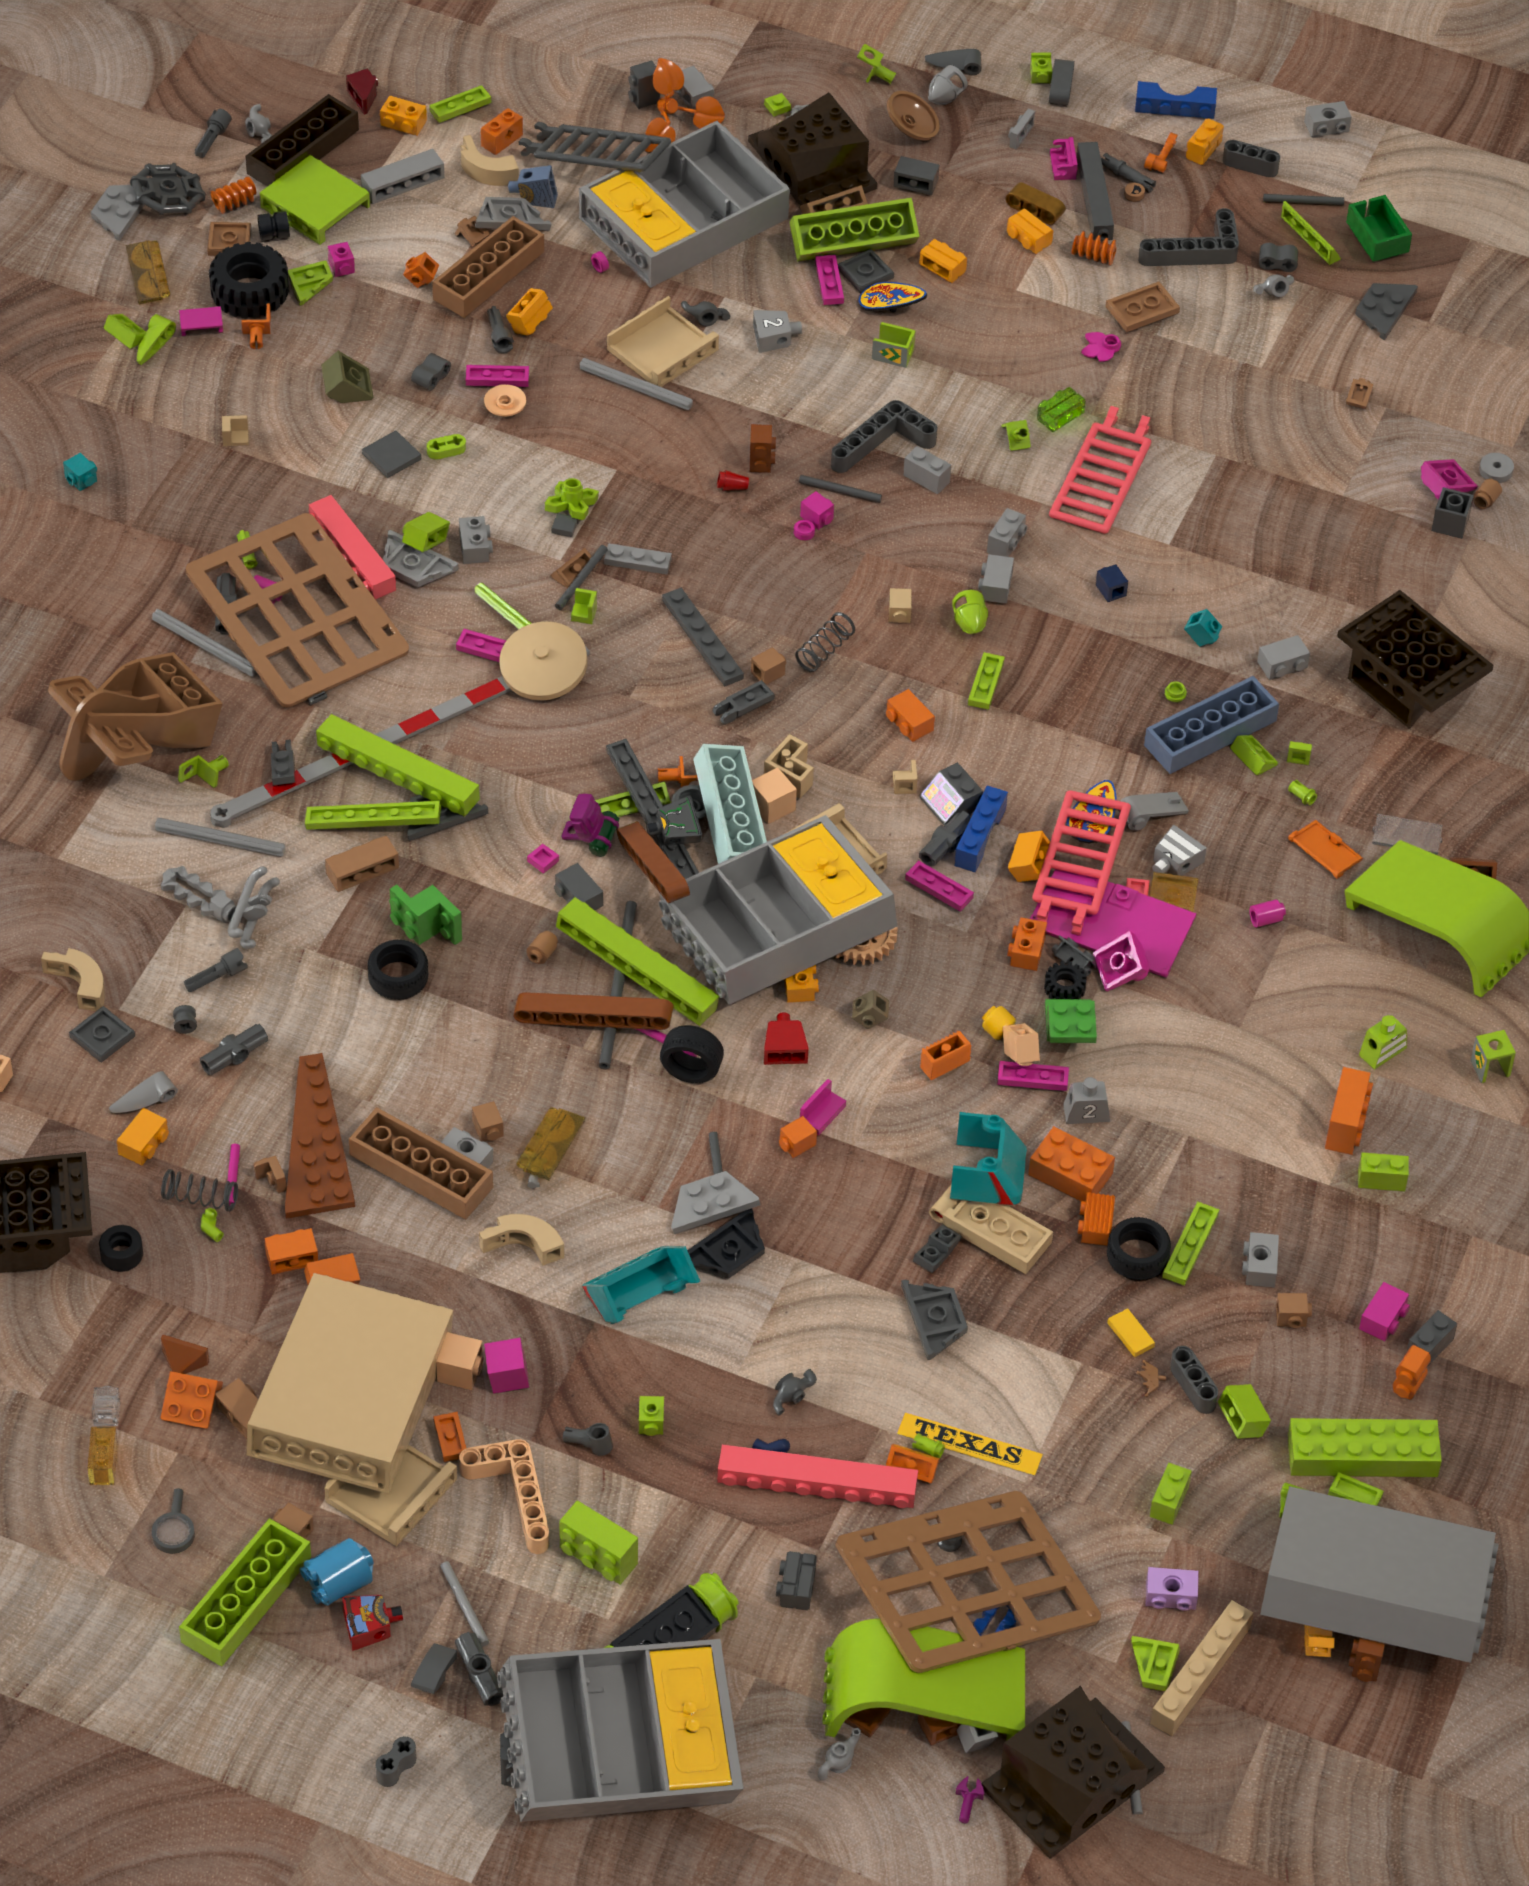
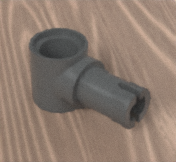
M596 1423L586 1429L565 1427L563 1432V1442L584 1445V1447L591 1448L595 1455L603 1456L610 1453L613 1449L609 1428L604 1423Z

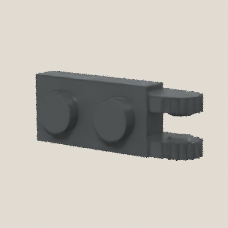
M761 680L726 697L725 700L715 705L712 711L716 716L723 714L720 717V721L723 724L733 722L736 717H740L774 700L775 694Z
M291 739L285 740L286 751H279L277 741L272 742L271 771L273 786L295 783V760Z

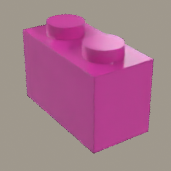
M1383 1282L1362 1314L1359 1329L1380 1340L1386 1341L1389 1334H1395L1399 1326L1398 1320L1400 1317L1404 1318L1409 1311L1410 1305L1407 1304L1409 1294Z

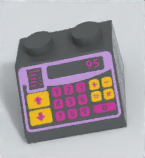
M957 762L939 771L922 791L920 798L945 826L957 812L973 813L983 794V790Z

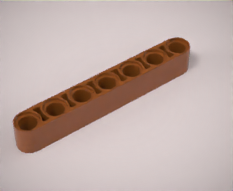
M638 821L616 829L622 847L668 904L690 895L689 886L683 875Z
M524 992L517 996L513 1017L518 1022L528 1024L665 1030L670 1027L674 1005L669 1000L657 998Z

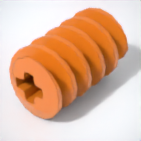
M247 176L244 180H237V183L232 182L230 185L223 186V188H217L215 191L212 190L211 198L216 208L224 214L225 207L229 211L233 210L232 204L239 208V201L243 205H247L246 198L250 202H254L253 195H256L257 192L254 182Z
M1082 231L1080 236L1076 235L1071 252L1073 255L1078 252L1080 257L1086 254L1087 259L1093 257L1094 261L1097 262L1101 259V262L1104 264L1109 261L1111 266L1117 249L1116 240L1108 244V238L1101 242V236L1098 235L1093 240L1092 233L1086 238L1085 231Z

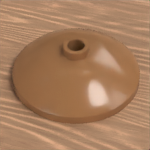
M896 91L888 98L887 111L889 117L902 133L916 140H930L936 136L939 131V120L932 107L925 100L908 91Z

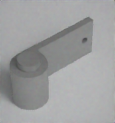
M1178 792L1131 795L1121 800L1131 805L1126 822L1131 830L1143 829L1150 817L1187 814L1189 811Z

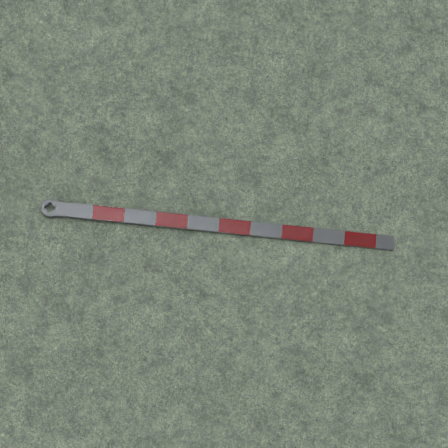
M585 646L586 652H587V656H588V655H590V651H589V649ZM501 676L374 735L397 744L512 690ZM333 753L296 770L295 783L273 786V783L270 782L224 804L215 805L210 812L211 822L215 827H228L231 825L233 818L353 763Z

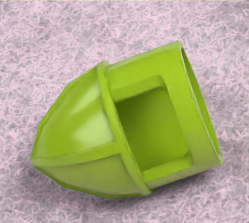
M965 590L958 593L952 600L954 620L964 632L970 635L980 633L986 626L988 609L982 593L976 590ZM966 597L967 603L956 608V602L960 598Z

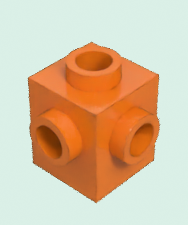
M424 252L417 257H411L406 262V269L403 275L415 287L419 288L424 284L428 285L434 279L439 264Z

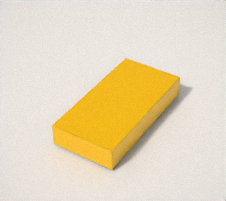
M1128 1308L1108 1318V1325L1134 1358L1155 1347L1154 1340Z

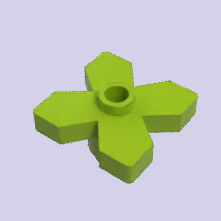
M575 478L566 479L564 482L559 481L555 487L556 496H549L545 502V511L559 513L568 510L572 518L585 520L589 512L588 505L596 503L599 491L590 488L583 489L581 482Z

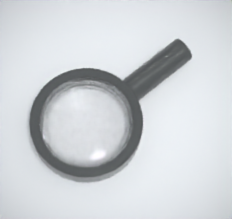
M180 1488L174 1489L171 1512L157 1518L152 1526L154 1545L162 1552L169 1554L185 1551L191 1546L195 1538L193 1522L188 1516L181 1513L184 1491Z

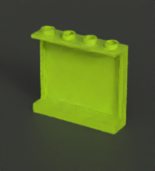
M309 155L260 192L261 208L272 215L275 212L286 211L289 226L321 245L325 242L326 230L359 205L369 208L370 196L365 188L360 187L351 179L344 177L335 169L325 165L321 160H317Z

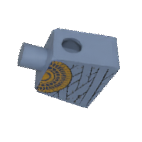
M551 165L522 169L518 181H509L508 183L509 193H520V197L525 198L532 206L555 208L558 192Z

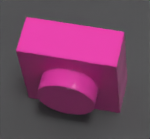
M541 844L527 856V862L544 874L559 862V855L546 845Z

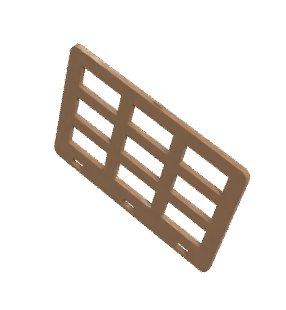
M303 513L192 561L186 566L188 578L225 627L231 640L235 641L268 689L283 707L289 708L322 691L326 692L408 654L409 645L312 514ZM319 533L323 540L318 542L313 535ZM293 535L316 565L297 574L294 573L274 545ZM259 550L262 551L282 579L263 589L240 559ZM226 564L248 593L247 596L229 604L206 574ZM323 577L326 578L347 607L329 616L324 614L305 588V585ZM353 580L358 587L352 589L348 582ZM289 592H292L313 621V623L295 631L291 630L271 602V600ZM255 607L259 608L279 636V638L261 646L257 645L237 617V615ZM354 619L357 620L378 649L357 659L335 629ZM388 627L393 635L387 636L383 629ZM320 634L324 636L344 664L325 674L302 645V642ZM287 649L310 679V681L292 689H289L268 660L269 657Z
M1012 1491L843 1534L838 1537L835 1543L837 1550L911 1670L918 1673L1006 1649H1015L1017 1646L1094 1626L1101 1619L1099 1609L1027 1497L1019 1491ZM994 1503H1000L1001 1508L992 1509L990 1506ZM936 1519L938 1524L929 1526L927 1521ZM1020 1521L1033 1540L992 1551L980 1531ZM869 1535L873 1536L874 1540L865 1542L862 1538ZM964 1535L976 1553V1556L936 1566L924 1545ZM908 1550L919 1571L878 1581L866 1561ZM1042 1555L1054 1576L1015 1586L1002 1566ZM986 1570L998 1588V1591L958 1601L945 1580ZM929 1585L941 1603V1606L900 1616L888 1596ZM1065 1590L1076 1607V1611L1037 1621L1024 1601ZM1008 1605L1021 1625L980 1636L968 1615ZM951 1620L964 1640L922 1652L910 1631Z

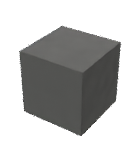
M1443 487L1435 509L1431 531L1462 539L1470 517L1474 495Z

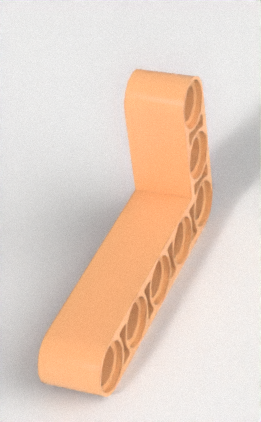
M516 1439L470 1447L461 1451L459 1455L460 1474L465 1479L473 1480L511 1473L527 1548L534 1554L546 1552L549 1548V1528L529 1444L525 1440Z

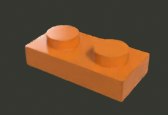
M458 1412L433 1416L443 1462L459 1459L461 1451L466 1449Z
M892 1444L886 1466L918 1470L917 1479L932 1483L940 1458Z

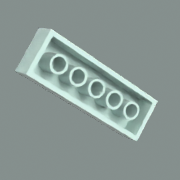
M703 744L693 760L717 862L720 864L766 843L767 840L744 746Z

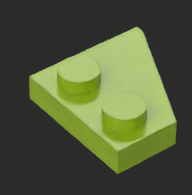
M326 260L288 270V279L299 305H304L333 281V275Z
M1132 1636L1131 1641L1142 1686L1144 1688L1166 1691L1170 1685L1179 1655V1644Z

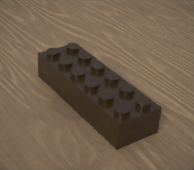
M328 94L245 156L247 174L268 187L309 155L320 160L359 130L358 112Z

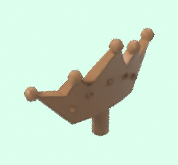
M1143 1360L1142 1362L1146 1366L1143 1365L1142 1369L1145 1371H1137V1374L1147 1381L1146 1383L1143 1382V1385L1148 1388L1147 1394H1145V1397H1148L1150 1393L1158 1389L1159 1380L1166 1381V1376L1158 1375V1369L1147 1363L1146 1360Z

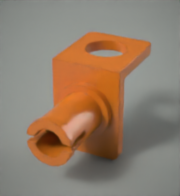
M267 303L266 320L241 321L242 333L250 334L249 346L253 349H256V342L258 343V349L263 347V334H271L270 303Z
M679 756V766L677 768H658V782L678 781L682 788L689 785L692 781H698L697 775L684 776L683 756Z

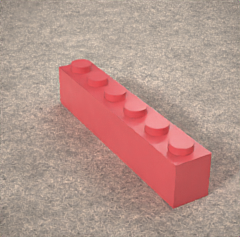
M329 495L309 504V514L315 517L375 600L396 591V577L333 496Z

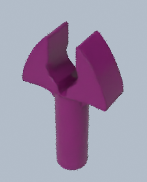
M969 1776L964 1778L956 1788V1795H962L963 1797L959 1816L961 1823L966 1824L969 1822L973 1801L975 1799L983 1800L984 1789L979 1778H977L976 1788L971 1792L967 1788Z

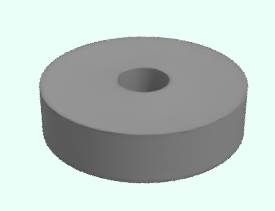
M1489 453L1481 459L1479 472L1484 479H1493L1499 483L1506 482L1512 477L1514 463L1504 454Z

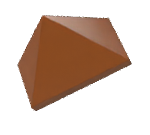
M162 1335V1352L172 1372L186 1374L208 1365V1348Z

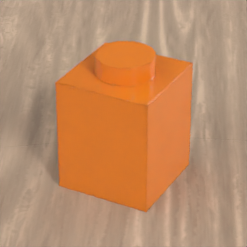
M804 1116L780 1129L779 1144L783 1151L788 1152L793 1158L816 1146L817 1131Z

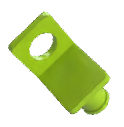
M864 44L857 58L873 66L866 82L868 83L871 77L876 75L891 84L896 72L881 65L880 61L884 54ZM867 51L872 53L874 58H867L864 55V52Z
M1027 420L1007 422L1001 425L1002 428L1006 427L1011 451L1031 447Z
M197 755L179 766L178 781L182 783L197 774L215 788L218 784L219 772L229 766L228 760L223 755H220L216 759L207 762ZM192 765L190 771L184 774L186 768Z

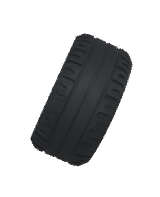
M402 939L389 940L378 945L369 956L367 964L369 983L375 992L385 998L394 1000L411 998L420 993L428 981L427 956L423 949L413 942ZM394 962L408 963L415 968L412 973L403 977H391L380 971L386 965Z
M692 1025L678 1026L670 1030L665 1037L660 1051V1060L667 1072L673 1077L688 1083H703L712 1080L717 1075L724 1056L723 1046L714 1034L706 1029ZM683 1051L692 1052L701 1058L690 1056Z
M1144 1217L1127 1218L1119 1222L1109 1235L1107 1246L1108 1261L1116 1273L1127 1279L1144 1281L1155 1278V1276L1164 1271L1169 1261L1171 1250L1170 1237L1164 1227L1154 1220ZM1129 1240H1143L1152 1244L1158 1252L1147 1258H1136L1125 1253L1120 1246Z

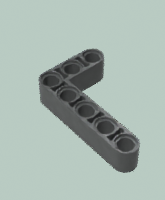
M1227 208L1219 209L1216 212L1215 237L1153 238L1142 240L1139 248V263L1144 266L1234 263L1237 260L1239 246L1234 213Z
M890 401L832 448L831 468L837 473L848 471L896 431L924 449H931L935 447L937 442V424L902 401Z

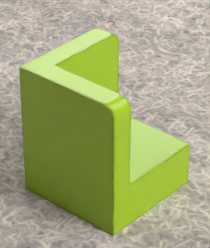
M576 588L571 621L593 624L597 610V591Z

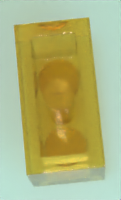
M91 1427L87 1467L90 1485H115L118 1448L116 1427Z

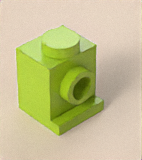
M1051 52L1031 53L1030 72L1032 84L1051 83Z

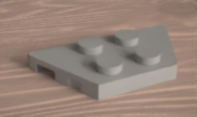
M112 185L108 186L92 209L91 217L97 223H100L106 231L110 230L114 233L115 239L120 241L144 207V204H139L136 201L133 186ZM142 186L143 191L147 190V187Z
M485 197L479 216L476 219L475 228L497 229L512 216L536 230L550 231L552 224L549 220L543 221L540 218V212L533 208L525 198Z
M392 530L388 531L383 561L394 573L395 577L420 587L459 569L457 562L430 549L425 552L419 551L403 543L402 535Z
M727 1171L682 1185L671 1226L673 1233L677 1234L760 1206V1200L758 1196Z

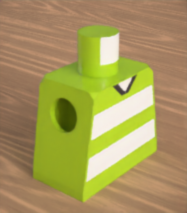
M1384 1016L1382 1021L1369 1028L1366 1032L1359 1056L1375 1070L1407 1049V1029L1394 1016Z

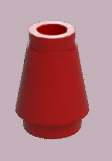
M727 470L724 472L719 471L717 488H721L722 491L748 489L749 477Z

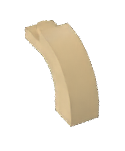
M471 135L463 136V145L460 146L461 167L468 176L480 183L493 186H506L509 181H518L519 168L513 155L500 158L484 156L477 150Z
M68 948L66 955L43 952L41 958L43 973L70 977L80 984L77 993L79 1009L97 1011L104 1005L103 975L98 964L90 956Z
M503 1215L497 1217V1226L489 1227L479 1232V1246L483 1253L508 1244H522L531 1248L536 1253L542 1266L564 1258V1242L558 1232L544 1220L531 1215Z

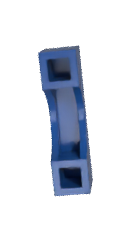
M1138 81L1135 112L1214 119L1217 88L1197 86L1189 94L1172 95L1163 91L1158 83Z
M986 786L958 843L954 866L976 873L984 856L985 847L992 828L995 824L999 825L1006 811L1007 791Z

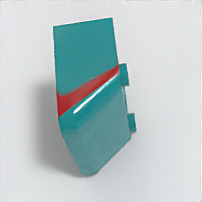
M960 1112L956 1145L998 1149V1157H985L979 1160L977 1168L953 1165L950 1199L1005 1205L1020 1203L1023 1193L1026 1145L1000 1116Z
M661 1246L584 1283L582 1288L603 1320L614 1324L624 1319L623 1315L627 1313V1309L664 1291L680 1292L686 1289L685 1284L698 1283L700 1279L686 1246Z

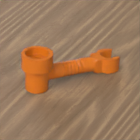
M1170 132L1159 156L1149 153L1144 168L1164 173L1168 164L1165 159L1177 142L1175 140L1178 135Z

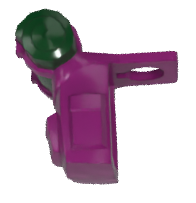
M578 794L569 817L571 821L566 822L561 837L563 840L589 843V851L593 855L604 857L608 850L611 849V842L616 829L619 828L620 818L611 811L602 813L592 794ZM574 827L576 833L570 834V829Z

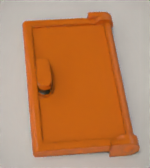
M1314 820L1299 831L1295 830L1288 836L1289 841L1297 844L1330 871L1336 879L1343 876L1345 871L1363 859V857L1345 844L1338 835L1329 831L1317 820Z

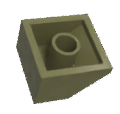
M340 351L334 353L321 364L325 393L329 398L335 399L340 403L369 401L374 398L369 368Z

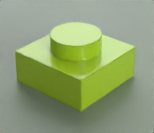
M782 93L764 99V105L773 117L791 111V104Z
M1290 741L1287 762L1309 765L1312 744Z

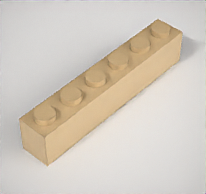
M1231 1600L1153 1707L1151 1725L1170 1736L1174 1735L1250 1630L1253 1618L1252 1611Z

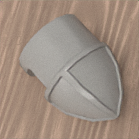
M952 65L946 66L941 72L934 75L929 85V101L934 104H948L954 101L967 88L968 82L966 77L957 67ZM953 75L959 76L963 83L962 88L952 83L950 78Z

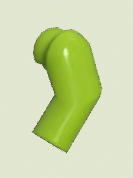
M207 1208L205 1213L202 1214L200 1228L215 1242H219L223 1238L224 1233L216 1227L217 1211L213 1208Z

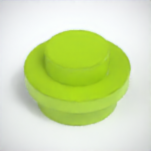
M1171 682L1165 688V697L1172 702H1180L1186 698L1187 691L1180 682Z

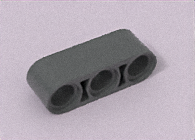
M1055 59L1049 103L1069 105L1075 61Z
M1228 140L1224 145L1222 161L1229 167L1265 177H1275L1279 171L1280 154L1276 151L1238 140Z
M1176 1347L1172 1352L1170 1364L1172 1374L1198 1412L1203 1414L1212 1413L1217 1404V1386L1189 1347Z

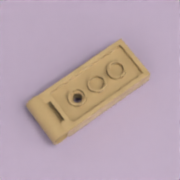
M951 1185L929 1210L930 1216L935 1221L943 1223L946 1227L960 1234L965 1240L1024 1274H1027L1052 1243L1053 1231L1008 1205L950 1199Z

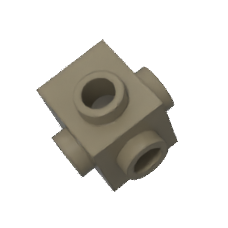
M872 990L853 1000L852 1019L865 1028L870 1029L888 1019L889 1000L877 991Z

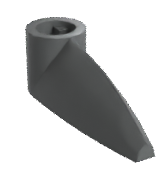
M960 49L925 55V61L943 68L952 65L960 70H964L968 75H977L982 69L981 52L977 49Z

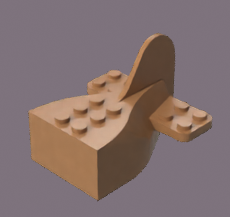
M174 652L128 662L118 668L98 689L83 676L52 680L48 687V693L71 717L59 765L63 775L72 781L82 780L91 775L107 756L118 766L148 761L151 759L153 752L149 744L171 748H201L210 746L223 705Z

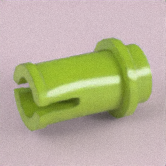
M1298 780L1293 781L1289 785L1288 791L1300 798L1303 804L1312 805L1316 801L1317 794L1314 789L1307 788Z
M919 1433L915 1436L914 1441L917 1442L912 1443V1448L923 1451L933 1457H942L945 1450V1445L942 1444V1441L938 1440L936 1442Z

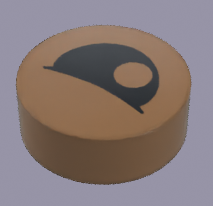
M1130 183L1126 185L1124 196L1127 200L1138 202L1144 198L1145 188L1141 184Z

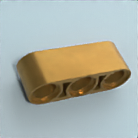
M1022 182L1017 183L1005 197L1007 204L1013 209L1021 211L1025 208L1048 225H1053L1066 210L1061 200Z

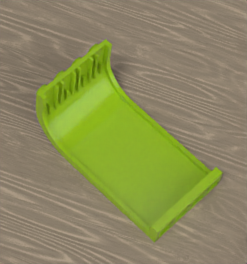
M1399 840L1344 890L1347 908L1355 910L1362 904L1450 943L1467 962L1472 974L1474 994L1479 997H1483L1499 980L1505 977L1529 953V911L1522 900L1509 887L1496 879L1402 840Z
M880 1618L860 1621L848 1626L838 1634L831 1648L827 1647L824 1661L827 1662V1668L824 1673V1683H827V1688L823 1695V1703L826 1704V1709L822 1718V1724L825 1725V1736L835 1738L842 1724L849 1716L870 1708L897 1709L1007 1734V1740L1025 1727L1024 1648L1006 1649L918 1673L910 1669ZM928 1626L910 1631L922 1652L964 1641L958 1633Z

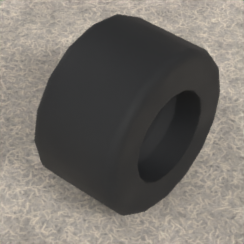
M127 1225L112 1226L106 1229L100 1237L101 1261L107 1268L118 1272L129 1271L141 1262L143 1257L142 1239L139 1232L133 1227ZM121 1245L129 1247L124 1251L113 1250L115 1247Z

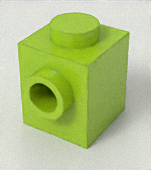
M640 1396L639 1434H646L648 1436L663 1435L664 1396Z

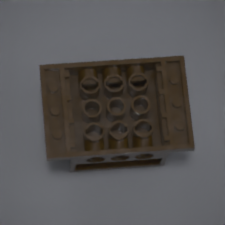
M829 92L784 121L748 135V142L772 172L783 183L788 185L790 194L799 205L861 185L864 194L877 189L878 183L868 172L869 140Z
M1398 590L1340 629L1337 634L1340 640L1353 649L1348 679L1408 729L1415 724L1426 710L1432 713L1492 672L1494 667L1491 662L1401 590Z
M86 1152L0 1160V1273L49 1268L70 1252L69 1238L93 1235Z
M1080 1685L1004 1742L1001 1769L982 1782L984 1792L1051 1859L1127 1801L1134 1792L1141 1790L1164 1772L1165 1766L1096 1697L1090 1701Z

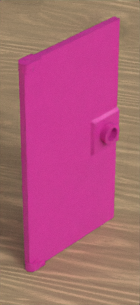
M1057 869L1054 870L1051 878L1097 888L1099 881L1097 878ZM1108 881L1099 911L1096 915L1086 914L1081 935L1071 934L1072 922L1076 911L1051 906L1046 934L1059 938V935L1064 939L1069 937L1078 946L1096 951L1131 931L1143 946L1149 964V972L1167 978L1197 913ZM1046 886L1043 895L1091 905L1094 897ZM1041 903L1037 904L1030 919H1038L1037 912L1040 908Z

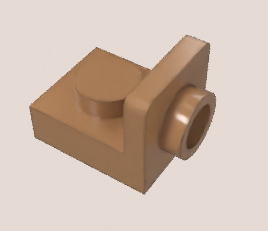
M475 215L470 219L464 218L457 224L458 229L454 233L457 237L462 234L472 247H475L490 235L486 228H475L477 219Z
M1353 379L1346 404L1366 409L1370 396L1373 393V384L1367 379Z
M276 1155L263 1158L254 1163V1172L257 1180L267 1177L270 1186L275 1185L278 1193L287 1191L286 1178Z

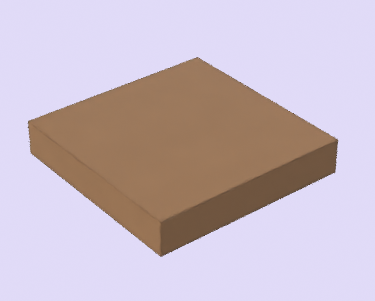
M210 222L208 256H216L219 252L222 253V250L228 246L231 248L237 243L241 245L245 244V242H250L251 223Z

